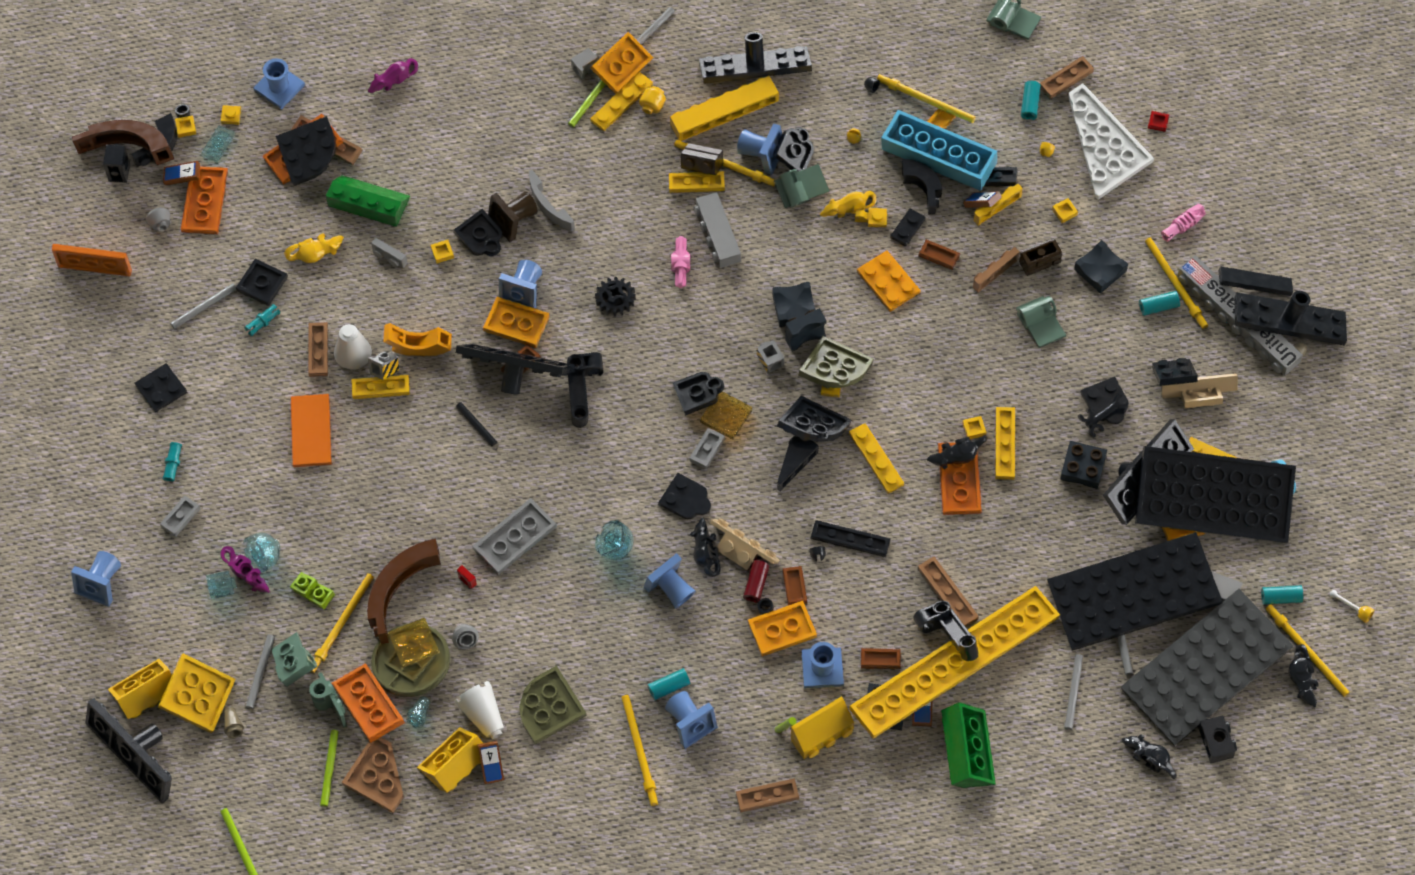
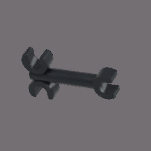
M1117 394L1114 397L1113 403L1095 416L1091 409H1086L1088 413L1087 419L1082 414L1078 415V419L1081 422H1085V425L1089 428L1090 436L1096 437L1094 433L1096 427L1100 432L1104 431V427L1101 424H1097L1116 409L1128 406V402L1122 405L1119 403V399L1123 394Z

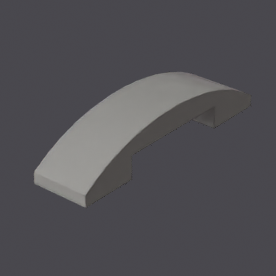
M531 169L529 171L531 192L540 210L558 226L574 231V220L564 208L558 212L542 194L543 182Z

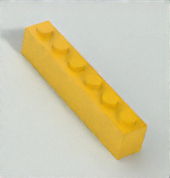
M770 76L759 78L753 83L744 84L736 90L727 91L721 96L710 98L704 103L693 105L687 110L674 113L670 116V125L678 140L683 141L778 102L779 92Z

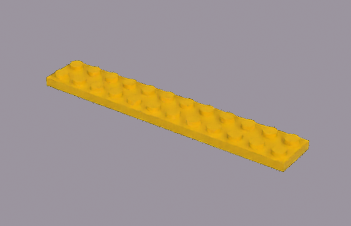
M1034 586L968 629L977 641L979 652L977 659L964 661L959 651L949 641L851 704L849 709L874 739L1059 619L1060 614L1037 586Z

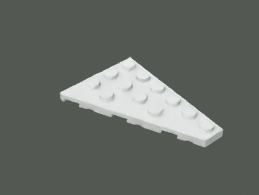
M1083 83L1069 92L1068 98L1095 197L1099 200L1153 163L1154 158Z

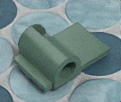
M998 0L986 21L1005 32L1009 31L1029 40L1041 20V16L1021 8V0H1017V3L1011 0Z
M819 164L801 171H797V169L790 170L781 174L778 177L779 179L774 180L785 208L795 207L808 202L811 198L829 192Z
M1042 296L1016 307L1019 319L1025 329L1029 330L1038 348L1066 337L1065 332L1056 319V305L1050 296L1045 298Z
M297 632L271 649L276 663L275 669L278 678L287 687L317 667L315 659L303 647Z
M321 672L318 674L319 679L312 682L309 688L313 704L316 709L322 711L333 707L343 728L347 727L344 716L346 711L340 699H338L331 682L326 681Z

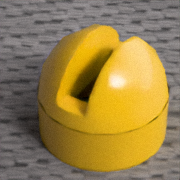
M856 128L850 129L847 133L848 142L852 144L860 142L861 132Z
M1042 142L1039 152L1043 157H1050L1054 153L1055 146L1048 142Z

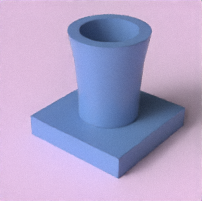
M276 58L264 64V77L255 85L254 91L282 110L305 86V82L288 71V65L284 60Z
M773 124L767 138L746 129L743 130L737 144L738 154L761 157L765 173L772 175L779 162L773 154L782 136L781 126Z
M521 260L518 262L514 277L501 273L499 277V297L536 308L537 284L535 283L542 275L540 266L530 260Z
M99 551L89 571L74 566L71 571L74 593L109 607L113 601L110 579L121 567L120 561L108 552Z
M677 553L650 574L643 587L649 593L659 585L675 609L690 599L696 592L675 572L678 570L682 560Z
M818 642L811 649H803L801 651L804 688L844 686L841 647L835 648L828 642Z
M686 691L672 696L665 706L666 711L679 721L676 727L680 743L685 749L718 728L714 708L711 704L707 703L697 709Z

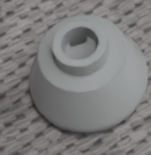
M162 207L151 210L146 217L147 224L156 231L166 230L170 225V211Z
M460 624L453 632L452 641L458 649H469L477 643L479 634L474 627L468 624Z

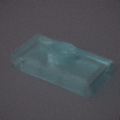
M218 125L201 152V156L218 163L234 138L235 132Z

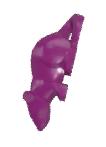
M409 58L405 62L397 61L391 64L381 75L375 73L368 93L380 91L383 87L388 91L392 88L393 84H400L406 78H410V76L418 71L417 61L413 58ZM412 64L414 65V70L409 73V68Z
M231 546L222 548L220 556L228 564L236 577L251 585L252 591L270 592L265 580L260 577L261 571L252 567L250 559L241 554L236 556ZM226 553H229L230 561L225 558Z

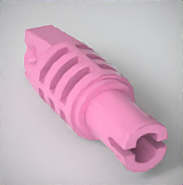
M1197 204L1175 218L1171 226L1161 232L1162 238L1168 242L1177 234H1183L1197 224L1206 215L1203 205Z

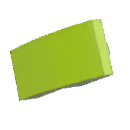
M303 572L297 576L290 586L293 591L323 610L335 596L333 590L319 584L315 578Z

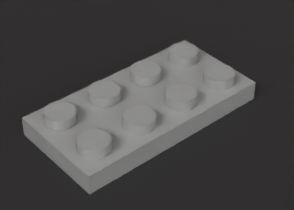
M530 498L472 547L499 575L553 531L557 524Z

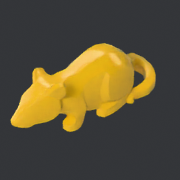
M855 191L837 201L830 199L829 204L825 206L820 216L827 217L838 214V218H842L846 213L855 214L856 210L871 208L877 201L876 194L872 191H866L864 194ZM868 197H871L872 202L869 205L865 206Z
M323 233L315 241L309 238L288 247L284 255L289 261L299 259L306 263H315L326 254L331 253L335 255L344 237L338 235L326 240ZM299 248L294 255H290L292 251Z

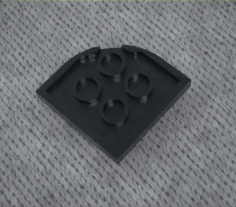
M327 116L276 136L293 186L321 175L329 167L328 164L335 155L336 140Z
M801 395L780 418L777 427L787 433L800 437L803 441L824 442L834 441L848 429L852 420Z

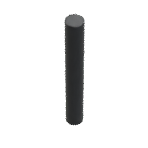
M462 402L456 405V408L491 446H494L497 443L496 439Z

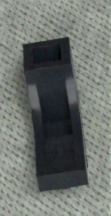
M170 113L154 122L157 130L164 135L171 151H173L177 141V130L173 116ZM145 148L131 153L136 167L146 166L154 159L153 155Z
M902 159L903 183L919 186L926 194L928 215L936 214V208H939V198L942 196V185L938 176L930 167L919 161Z

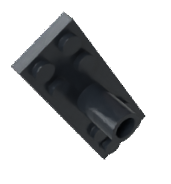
M751 32L745 35L746 53L699 58L703 84L812 71L807 46L764 51L763 35L758 32Z
M1295 291L1290 301L1236 292L1234 296L1235 326L1343 346L1347 343L1346 312L1309 305L1311 298L1304 291Z
M472 343L456 345L455 353L462 354V358L473 359L474 357L486 363H490V361L505 363L501 392L508 394H520L524 367L531 368L532 372L539 374L550 372V376L553 377L568 376L569 373L575 372L576 365Z
M1170 419L1147 445L1192 452L1194 449L1175 419ZM1142 451L1132 462H1123L1119 466V477L1103 494V497L1122 525H1127L1136 515Z
M95 698L88 701L85 724L162 804L169 799L172 777L167 770L162 769L155 757L150 756L146 752V750L163 739L159 728L151 723L131 736L120 725L118 719L107 712L106 707L102 703H99Z

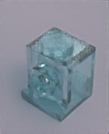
M229 570L206 575L211 600L234 594L233 589L237 588L235 576L231 577Z

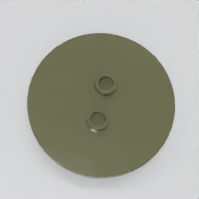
M420 623L403 624L387 632L389 643L381 644L380 640L377 642L371 658L372 671L381 687L391 694L400 697L423 695L437 687L448 672L450 651L447 642L437 630L428 625Z

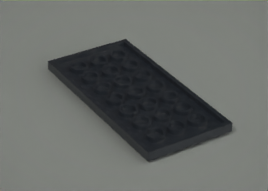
M1143 446L1135 524L1288 543L1296 466Z
M1197 532L1047 579L1072 651L1222 604L1220 593Z

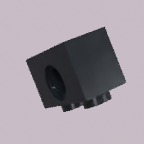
M120 144L106 145L103 166L109 182L127 183L130 161L125 146Z
M1224 716L1201 720L1198 728L1210 764L1234 758L1237 745L1235 740L1231 739L1229 734L1231 733L1230 724L1228 721L1225 722ZM1214 737H1221L1223 741L1217 742Z

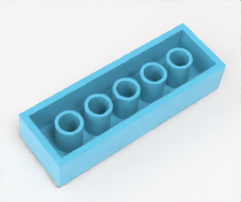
M897 110L881 137L882 150L903 159L919 161L930 167L934 172L979 191L982 190L997 164L996 150L900 110Z

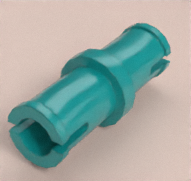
M272 304L263 313H258L256 318L248 325L244 326L245 331L250 330L248 334L253 336L263 326H268V322L279 315L280 310L277 309L272 313L277 308L276 305Z
M178 442L170 443L168 457L165 458L164 462L166 464L162 478L164 481H175L177 466L180 465L179 456L182 444Z

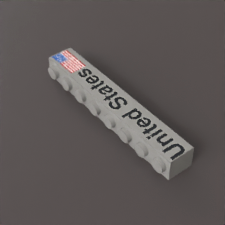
M1196 255L1179 268L1177 277L1181 284L1187 285L1196 298L1200 297L1209 310H1214L1218 314L1219 319L1223 323L1227 322L1231 326L1232 331L1236 335H1241L1250 348L1254 347L1263 360H1268L1272 364L1274 371L1285 376L1301 363L1303 354L1281 334L1235 326L1234 296L1236 292L1229 286L1220 285L1219 277Z

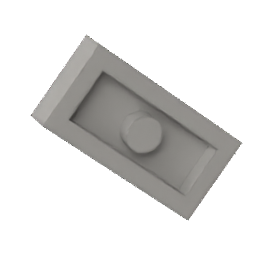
M377 238L372 241L373 253L378 258L382 259L384 257L392 266H399L403 269L408 264L405 254Z
M708 428L691 454L690 462L707 469L724 442L725 436Z
M184 496L160 523L161 527L177 537L201 509L200 505Z

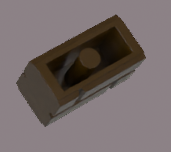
M688 143L681 152V169L716 176L723 166V150Z
M1051 239L1021 251L1019 263L1026 276L1047 269L1051 265L1054 266L1061 263L1062 251L1056 240Z

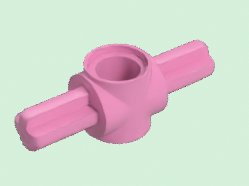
M683 236L676 238L675 251L671 254V271L675 273V286L679 288L686 286V273L690 271V254L687 252V239Z

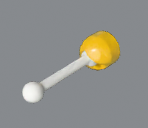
M1330 591V597L1337 598L1357 610L1358 618L1363 622L1367 623L1373 616L1374 609L1368 606L1359 608L1338 595L1337 591Z

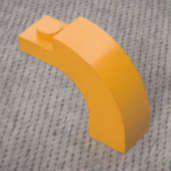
M391 323L384 325L383 342L391 345L393 352L406 356H437L451 351L452 334L439 327L427 332L415 333L403 330Z

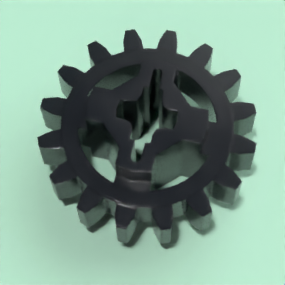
M617 277L613 281L607 278V283L601 281V287L597 286V293H595L596 305L600 306L601 312L606 310V315L612 312L613 316L616 317L619 312L622 316L624 310L630 312V306L634 307V300H636L635 288L631 287L630 281L625 283V278H622L620 281H618Z

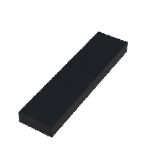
M1222 266L1218 270L1220 285L1292 296L1293 294L1292 278Z
M815 520L810 538L885 558L891 538Z

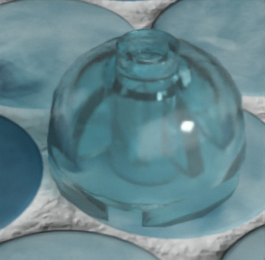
M618 520L609 521L602 527L604 530L601 535L597 534L596 551L601 556L610 560L623 559L633 547V533L624 523Z
M262 532L252 534L244 539L243 544L246 543L247 546L244 549V553L251 560L252 566L253 562H255L261 569V572H265L275 566L280 556V544L277 539ZM263 559H264L265 562H266V563H264V564L258 563L259 561H261V560H263Z

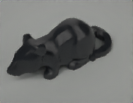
M984 435L976 441H971L969 437L955 440L956 444L950 446L949 443H944L941 445L943 448L942 453L930 455L927 461L934 465L942 466L943 469H946L948 464L969 463L975 458L979 447L987 441V436Z
M701 518L694 531L690 533L691 537L695 538L693 558L699 566L704 568L706 575L715 577L720 574L719 551L712 543L716 541V534L712 533L709 536L707 523L704 518ZM713 564H715L714 572L710 569Z
M1300 644L1295 649L1294 659L1289 665L1288 673L1299 691L1297 698L1316 707L1317 700L1312 689L1316 690L1319 684L1317 679H1312L1314 668L1307 648L1304 644Z
M1142 734L1122 738L1124 745L1135 750L1133 752L1135 760L1141 761L1143 759L1147 762L1145 766L1154 772L1159 773L1160 770H1164L1172 779L1177 777L1170 764L1169 752L1165 747L1150 744L1144 740V735Z

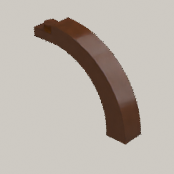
M111 120L88 126L89 131L72 136V141L78 154L106 145L124 143L145 148L153 155L157 165L174 160L173 153L164 135L155 127L140 121Z
M436 538L418 543L398 554L384 567L374 582L368 600L367 614L370 627L374 629L375 638L379 637L381 644L389 643L386 614L390 600L398 587L415 573L432 566L441 565Z

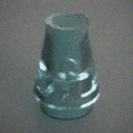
M421 696L407 713V722L415 727H420L421 724H424L431 701Z

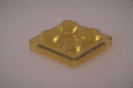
M722 391L718 394V401L707 408L700 419V423L733 440L751 414L752 407Z
M425 617L388 632L403 668L439 653Z

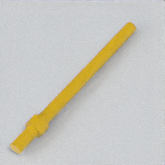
M880 74L877 77L880 83L887 85L889 89L901 91L970 123H974L976 119L975 116L907 87L894 78L889 79Z
M676 140L674 146L684 150L687 143ZM723 158L724 167L751 177L753 181L758 183L763 182L773 187L775 186V179L764 175L763 172L753 171Z
M1147 238L1145 243L1189 308L1190 315L1193 319H1196L1202 329L1207 328L1208 323L1202 316L1201 309L1194 304L1152 238Z
M368 573L324 644L321 648L317 649L314 654L317 667L310 671L311 673H315L320 663L325 661L328 656V650L374 579V576Z
M1272 604L1268 605L1266 611L1274 618L1275 624L1279 628L1282 627L1297 645L1304 644L1310 660L1343 697L1350 693L1349 690L1290 626L1288 619L1283 614L1281 615Z
M624 695L621 698L644 779L643 787L648 794L650 805L656 806L658 805V800L655 793V781L651 778L629 695Z

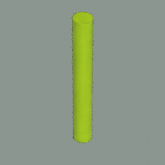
M791 717L775 727V732L782 733L795 725L797 722L796 718Z

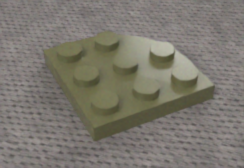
M822 336L800 368L798 376L822 385L825 388L848 387L863 379L872 366L874 359Z
M557 665L535 677L526 686L519 706L522 724L534 744L541 742L587 716L586 711Z

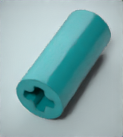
M1027 81L1024 84L1021 117L1023 119L1035 120L1037 118L1041 84L1037 81Z
M1177 291L1140 299L1139 307L1142 315L1146 316L1180 307V299Z
M1302 585L1262 587V604L1303 603Z
M682 668L647 684V687L655 701L690 685L691 682L685 669Z

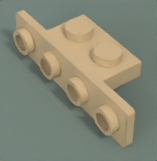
M1234 373L1198 377V382L1162 386L1161 395L1163 399L1181 397L1185 408L1223 404L1221 392L1237 391L1238 375Z
M721 518L711 520L710 524L725 533L717 546L718 551L744 569L749 570L758 555L772 564L779 563L780 560L776 558V554L769 549L765 551L760 547L761 544L754 539L749 540L745 538V534L736 528L733 530L725 520Z

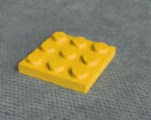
M183 653L180 655L158 708L212 733L236 679Z

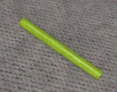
M602 80L598 82L568 125L573 128L605 87L606 84Z
M332 729L330 733L320 806L328 807L339 733L335 729Z
M228 808L222 809L220 813L248 874L258 875Z

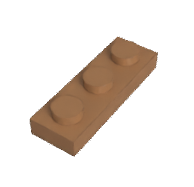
M1082 56L1040 82L1041 90L1049 99H1052L1093 73L1094 68Z
M1015 247L1010 251H1005L997 262L993 261L987 270L983 273H978L974 277L973 288L979 293L1019 260L1020 251Z
M327 322L308 323L309 377L328 376Z
M795 778L736 791L740 813L799 800Z

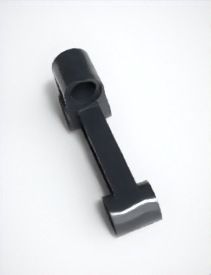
M598 352L572 354L567 359V363L579 365L575 367L574 373L568 374L571 421L578 428L586 426L589 419L585 376H592L593 374L601 376L604 373L602 354ZM577 415H583L584 417H583V418H578V417H576V416H577Z
M939 601L918 610L914 614L913 620L923 633L942 629L959 651L964 661H973L978 658L979 652L976 638L970 634L954 613L949 602Z

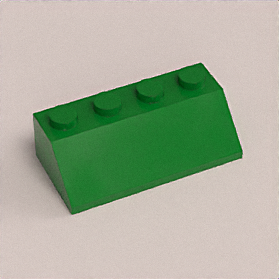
M343 175L332 181L326 194L329 207L397 227L410 198V195Z
M960 702L941 710L951 785L961 788L996 785L985 710Z

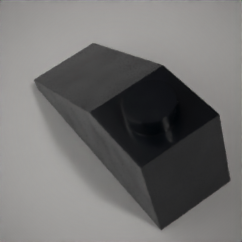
M793 436L790 439L778 478L777 490L781 491L818 454V444L811 440L803 441L798 436Z

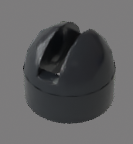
M869 77L865 80L864 86L869 92L875 93L880 86V80Z
M181 104L175 108L177 118L190 116L188 105Z
M824 546L809 549L810 556L814 561H817V555H820L821 561L826 556Z
M762 598L758 602L757 607L762 614L773 611L774 604L769 598ZM762 606L770 607V609H762Z

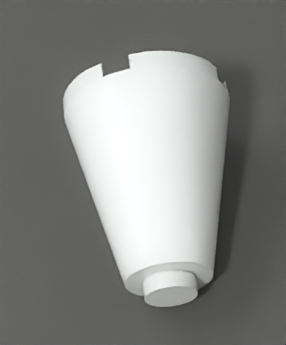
M344 325L339 331L335 345V360L338 365L350 370L364 367L372 354L371 346L354 325Z
M489 681L484 682L486 686L480 687V685L472 687L461 694V700L456 699L455 703L486 738L491 737L495 739L502 734L501 730L504 729L492 686Z

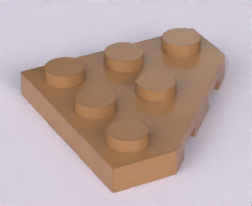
M380 737L372 743H367L343 779L342 785L394 813L404 795L392 745L389 741Z

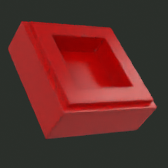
M1151 111L1148 129L1166 132L1170 114Z
M461 565L457 569L458 578L472 589L477 585L476 577Z

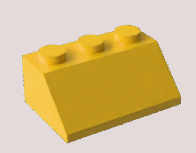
M157 659L108 690L126 718H136L143 710L152 708L159 703L172 674L168 667L160 659Z
M839 697L791 726V742L803 759L815 757L823 747L829 748L836 743L838 738H846L852 734L854 721L843 697Z
M459 727L417 769L436 787L448 793L455 789L457 783L464 777H467L477 764H480L477 744H482L483 742L478 735Z

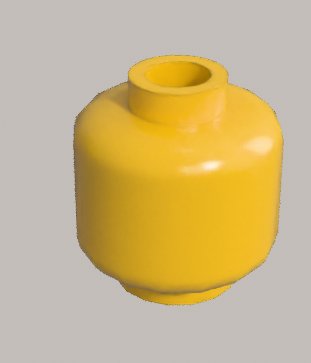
M656 86L646 88L639 100L642 111L649 115L659 113L666 101L664 91Z

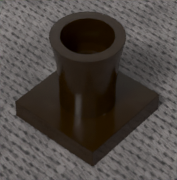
M526 191L508 204L505 203L498 193L490 197L488 215L500 227L502 235L509 243L516 239L518 221L538 213L535 200Z

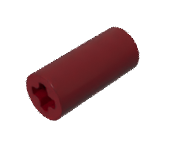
M760 560L753 561L743 595L746 601L755 603L760 601L770 568L768 563Z

